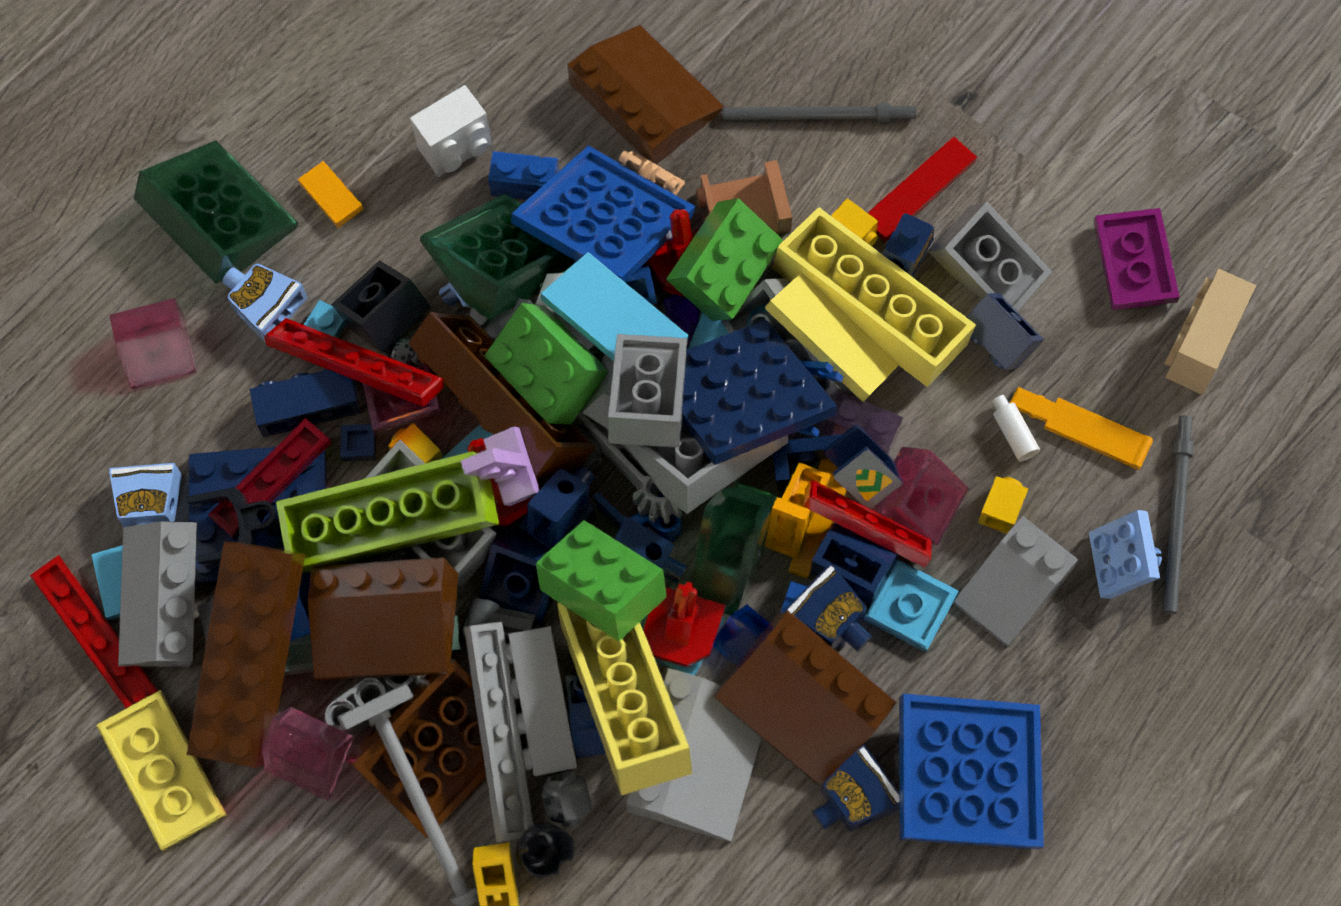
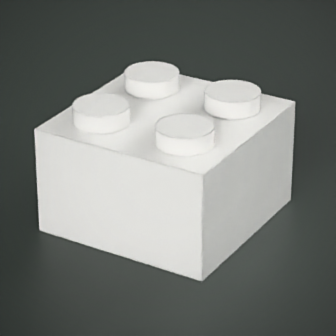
M466 85L410 117L417 147L438 177L446 172L451 173L455 171L464 161L473 156L483 154L492 145L487 114Z

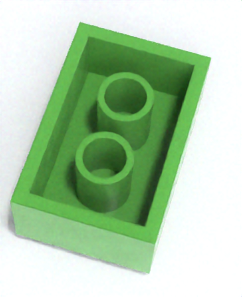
M739 198L719 201L666 280L711 321L733 319L776 254L777 247L784 240Z
M521 303L484 356L547 423L572 424L609 373L602 363L544 305Z
M584 520L536 562L540 590L617 641L626 636L666 598L663 569Z

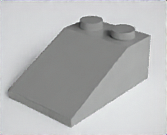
M987 201L970 205L929 250V253L952 277L978 297L983 299L986 294L1000 293L1016 311L1024 305L1052 273L1049 267Z
M617 334L608 411V443L679 447L687 338Z
M1022 516L956 597L953 604L1008 647L1070 575L1078 559Z

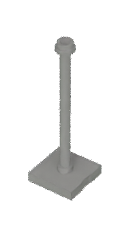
M405 684L337 718L343 730L349 729L367 719L371 726L375 724L455 893V896L450 899L452 904H456V906H469L478 900L475 895L477 890L475 887L468 888L388 719L391 717L388 709L413 698L408 685Z

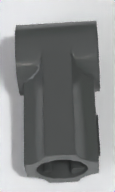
M477 598L470 600L464 627L502 622L505 641L510 642L508 634L533 630L535 628L536 615L500 608L495 602Z

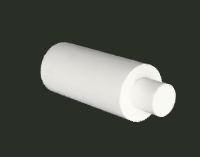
M1004 395L995 398L992 401L996 408L993 416L1018 462L1026 461L1040 452V448L1016 404L1008 403Z

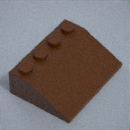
M641 25L591 45L567 64L569 84L644 158L656 165L723 112V107H725Z
M445 558L312 566L308 592V610L314 679L319 681L450 674L458 573Z
M789 611L775 616L713 695L718 702L819 787H822V784L869 739L897 703Z
M452 659L450 674L426 675L411 690L413 698L398 704L390 712L391 717L388 718L439 826L486 777L472 678ZM375 727L345 760L422 835L428 838ZM519 733L520 741L526 734L520 735Z

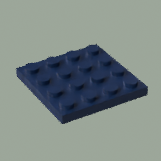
M766 319L686 350L682 422L714 465L836 416L837 405Z
M276 447L189 454V496L236 487ZM326 449L271 503L276 509L277 501L327 489ZM219 503L198 510L193 508V505H189V522L197 523L195 587L217 585L220 565L208 569L205 568L203 564L201 565L197 562V556L223 551L224 542H238L239 536L235 540L231 538L208 516ZM270 514L265 516L263 521L261 522H267L270 518ZM280 526L272 532L263 531L254 534L255 545L285 550Z

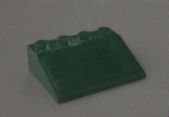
M217 140L139 171L133 199L215 284L223 281L225 274L231 268H236L240 272L245 270L298 226V222Z
M503 194L422 234L420 237V242L462 300L477 310L479 314L489 319L515 306L518 299H528L540 292L547 274L564 273L575 263V260L511 223L512 213L522 204L507 194Z

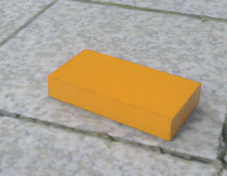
M324 161L298 179L300 186L337 228H340L364 210L362 204Z

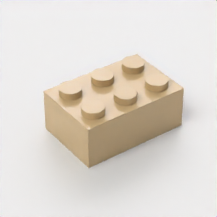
M1219 268L1213 280L1206 277L1164 363L1170 366L1165 377L1166 379L1203 395L1254 292L1255 284Z

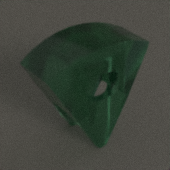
M734 481L720 490L705 508L692 580L693 588L697 590V597L725 605L724 614L735 617L742 606L760 566L765 550L772 507L777 499L775 494Z

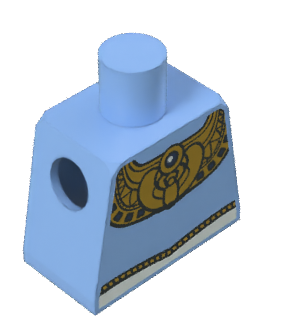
M261 264L253 265L246 274H243L236 268H231L223 278V284L232 290L227 296L232 309L264 342V336L285 318L290 319L308 298L301 283Z
M175 463L109 469L116 514L123 527L160 521H175L182 483V474Z

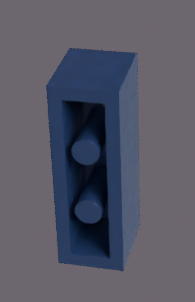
M328 369L312 374L298 373L290 379L280 382L265 381L260 383L258 387L249 389L256 424L263 437L292 431L305 418L313 425L361 413L354 379Z

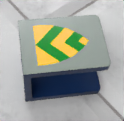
M854 425L824 449L825 456L838 467L833 472L834 479L863 506L869 509L873 508L904 484L893 458L859 425Z

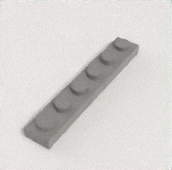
M502 622L464 627L496 842L519 839L525 830L533 825L514 696L512 695L509 664L504 651L506 644Z

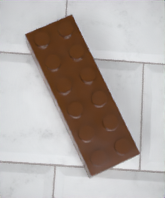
M429 312L408 344L416 351L419 361L429 366L438 377L443 378L444 386L450 388L457 395L460 405L470 410L479 419V425L493 435L511 427L520 428L536 479L551 478L559 469H564L572 474L578 466H583L596 446L573 422L572 424L547 423L484 357L494 343L489 334L471 316Z
M224 542L187 755L253 768L269 764L305 554L241 542Z

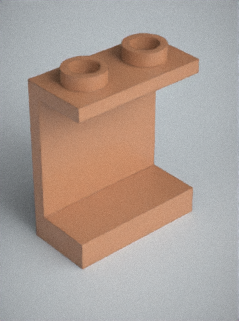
M777 160L764 162V175L715 185L709 184L707 174L701 175V188L696 189V196L699 208L705 207L707 217L717 202L739 198L776 234L791 232L792 214Z

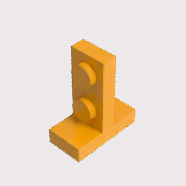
M798 463L782 498L777 497L772 507L765 547L795 559L798 558L802 550L806 530L815 514L810 509L803 507L805 488L811 480L827 487L831 474L803 463Z

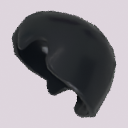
M536 823L525 830L518 840L515 850L516 861L522 870L531 876L542 878L551 874L556 875L559 873L560 866L565 861L573 859L574 840L566 830L552 823Z

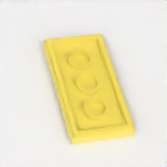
M803 273L799 274L764 307L820 362L831 364L834 367L833 371H838L843 376L842 383L862 402L899 366Z
M161 690L96 725L161 851L170 848L227 816L198 758L187 755L189 741Z

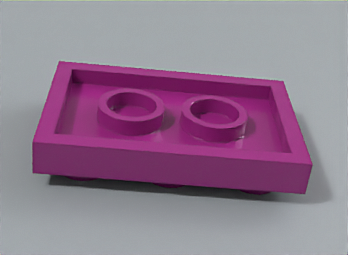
M1161 208L1095 215L1093 222L1111 309L1119 310L1177 303L1180 295Z

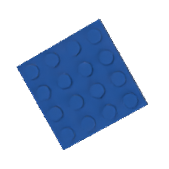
M587 146L512 213L511 223L575 261H578L589 252L621 280L626 282L672 237L669 219L672 211L685 209L689 213V219H691L694 215L695 206L594 148Z
M902 694L899 697L900 840L1038 850L1043 848L1040 705Z

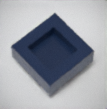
M375 424L341 425L340 457L342 461L376 460L377 428Z

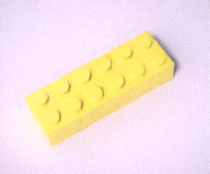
M820 207L777 247L772 266L774 271L789 282H792L799 274L803 273L898 363L901 368L926 387L968 345L976 324Z
M557 603L561 629L621 795L692 774L690 749L640 622L620 641H617L561 603Z

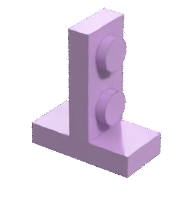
M511 427L483 439L487 450L461 460L465 475L479 476L480 480L495 479L504 505L511 506L535 496L540 491L520 428Z

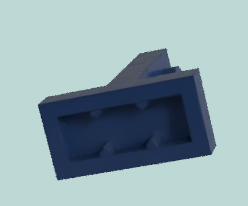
M843 434L788 440L786 445L774 452L778 492L785 491L791 480L790 464L797 466L800 462L812 466L817 461L828 459L824 454V449Z

